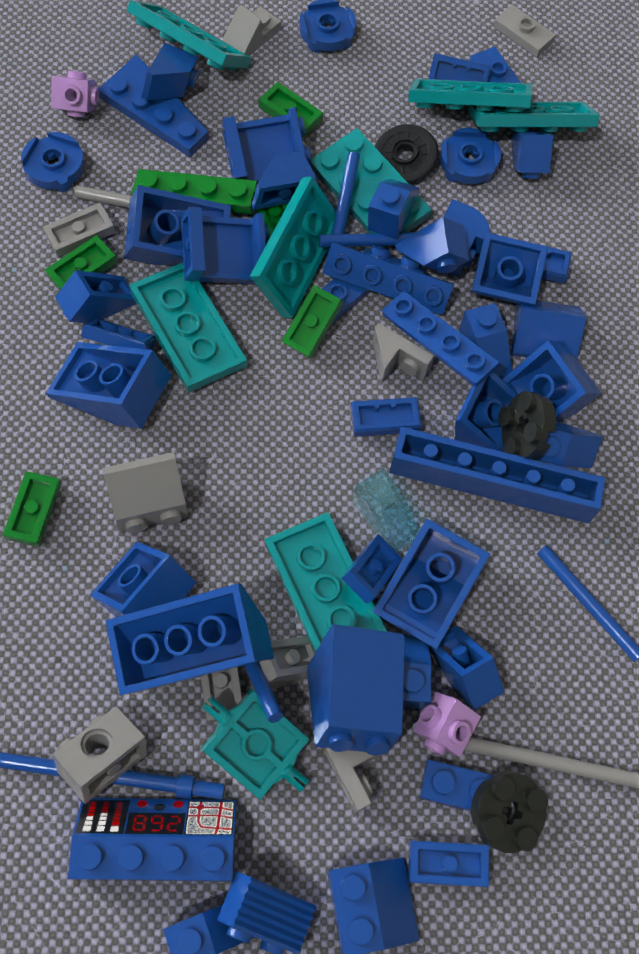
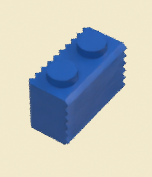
M236 871L217 921L229 926L227 935L249 944L252 936L262 940L259 948L267 952L283 954L284 950L299 954L301 946L304 944V937L307 936L310 921L313 919V913L316 911V905Z

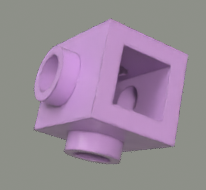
M68 71V76H52L51 108L67 110L68 116L85 117V112L94 111L95 106H98L99 88L95 87V79L86 78V72Z
M433 691L431 703L421 711L413 732L425 739L423 746L433 753L443 757L445 752H449L461 757L481 716L458 699Z

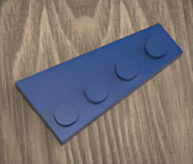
M136 54L99 88V98L190 158L209 139L208 130L178 98L155 100L141 98L149 67Z

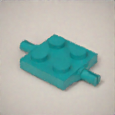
M253 689L248 691L238 705L229 710L216 700L214 696H211L208 702L218 711H215L206 702L204 703L202 709L218 721L215 732L201 747L204 753L259 800L262 799L273 784L283 778L296 788L298 792L304 790V787L294 777L298 778L306 786L309 783V778L304 776L293 765L298 753L310 739L283 716L281 720L270 723Z

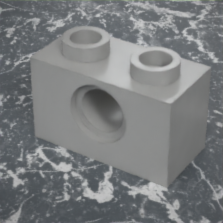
M115 706L109 712L96 716L89 724V727L76 737H69L64 740L52 755L59 775L86 804L147 755L145 736ZM98 748L106 749V751L101 755L90 754L92 751Z

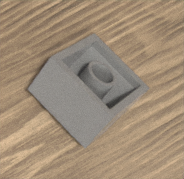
M174 452L102 468L114 517L120 532L137 533L145 530L149 525L158 523L171 525L178 523L183 517H188Z

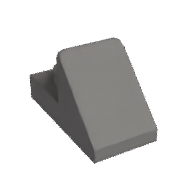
M240 5L222 41L250 56L281 30V21L261 6L254 12H251L243 5Z
M380 323L375 326L372 345L381 381L383 382L395 365L400 366L406 374L417 376L424 380L430 372L434 355Z
M308 636L271 641L274 659L259 662L270 687L278 689L306 678L307 666L315 654Z
M322 748L354 813L356 814L369 807L371 804L369 796L373 794V791L363 773L357 775L355 769L374 760L378 755H369L367 752L350 750L335 752L330 748Z

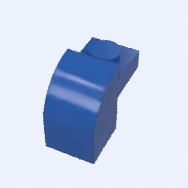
M452 199L444 218L464 226L469 256L468 262L458 266L455 271L448 273L459 278L464 267L470 268L475 256L479 257L485 233H490L486 218L480 211Z

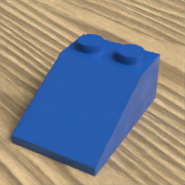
M138 185L129 203L124 259L153 265L175 266L183 263L181 218L188 207H201L202 215L230 217L231 205Z
M77 342L45 394L53 400L112 424L142 429L172 375L153 350Z
M426 518L373 613L437 650L485 566L490 553Z

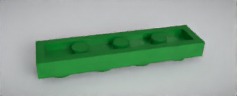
M138 169L131 196L137 186L141 185L231 205L230 212L252 214L253 208L251 205L257 181Z

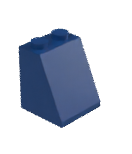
M332 624L307 666L315 747L330 748L335 752L350 750L367 752L369 755L388 754L402 735L404 636L400 633Z

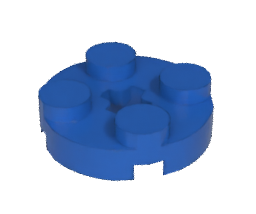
M314 1L308 5V10L304 14L302 11L300 15V35L308 44L309 50L315 53L348 49L351 47L356 33V16L348 6L347 10L340 7L339 1ZM324 23H329L332 27H324Z
M462 128L454 131L453 136L448 139L446 137L443 141L439 159L441 167L445 171V177L454 183L485 184L490 182L498 169L501 159L499 144L495 139L492 142L486 138L487 133L480 129ZM466 153H472V157L476 159L466 158Z
M60 132L47 133L48 137L38 140V137L31 139L25 145L21 154L24 172L28 181L43 189H55L59 192L70 190L72 184L81 177L85 168V160L79 143L70 135ZM55 157L59 159V162L55 164H48L47 160L53 161Z

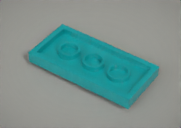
M135 0L129 1L126 12L136 17V23L148 29L154 27L160 30V37L174 43L176 40L184 44L182 49L192 55L199 56L201 54L207 57L206 63L220 70H223V67L232 71H236L237 68H249L252 57L161 5Z
M415 79L409 89L408 102L416 103V107L431 108L435 103L445 104L447 109H463V105H476L475 109L480 111H491L494 106L506 107L508 112H523L524 108H530L533 84Z
M531 102L530 108H524L523 112H508L506 107L494 106L491 111H480L475 109L476 105L468 106L469 116L478 127H481L482 131L486 132L499 131V127H511L510 130L516 132H526L529 130V127H540V130L546 132L558 131V127H570L569 130L585 132L588 130V127H598L600 114L585 102Z
M356 128L313 157L310 167L339 200L348 152L359 153L360 159L349 212L368 233H376L368 230V208L379 183L388 179L408 183L364 134ZM419 195L414 202L401 233L410 232L432 216V209Z
M302 177L250 275V278L282 318L294 317L329 248H320L318 238L319 235L332 233L336 211L313 177Z
M183 263L129 284L132 297L188 393L247 367V359L199 281H184Z
M329 512L264 539L268 553L315 653L332 624L387 632L381 618L373 613L375 609L373 602L370 601L366 604L341 579L353 561Z

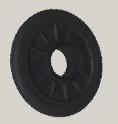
M403 124L392 127L379 137L374 146L408 184L425 178L433 170L438 159V145L435 138L428 130L418 125ZM406 148L414 152L413 156L406 160L400 159L397 156L400 150Z

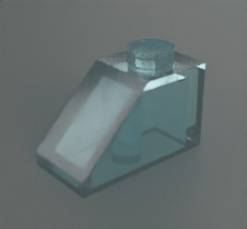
M384 468L355 486L353 503L377 535L379 534L395 552H398L414 541L419 532L404 494Z

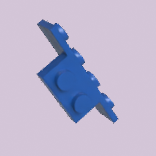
M332 242L323 269V274L394 299L405 291L430 311L438 314L444 313L454 286L453 283L424 274L425 267L419 266L420 263L410 257L402 256V259L390 256L388 249L373 245L371 249L366 247L363 252Z
M405 291L400 293L382 309V314L386 319L475 387L481 384L500 366V362Z

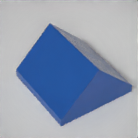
M486 232L473 278L471 293L534 307L548 246Z
M536 300L534 307L516 303L511 355L527 358L547 340L565 342L577 359L587 319L586 315L579 306Z
M494 372L478 386H472L455 421V440L503 452L502 426L498 423V415L502 407H508L517 394Z

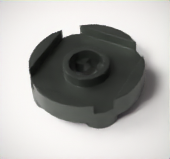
M523 391L512 399L508 407H502L498 415V423L502 426L503 452L537 460L547 451L550 445L545 443L548 432L554 433L556 426L555 409L548 397H543L539 393Z
M501 771L496 773L497 776H494L489 781L484 780L476 789L471 803L472 823L477 825L482 842L504 853L533 850L537 845L538 838L543 831L546 821V807L548 805L546 793L539 789L536 783L529 777L511 771ZM513 802L515 813L513 818L507 822V816L502 814L504 806L510 807Z

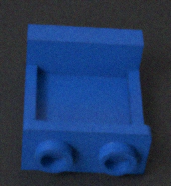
M295 107L289 108L286 115L236 123L235 116L222 118V134L232 178L255 180L258 184L273 156L284 152L303 151L309 165H311L309 147L304 146L302 136L305 135L303 118L297 117Z
M188 207L181 218L184 281L255 284L250 275L269 237V228L264 223V214L256 213L252 219L202 215L201 207Z

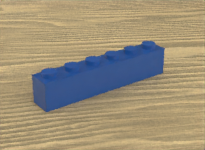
M402 426L389 473L588 524L601 509L606 479L605 477L527 459Z

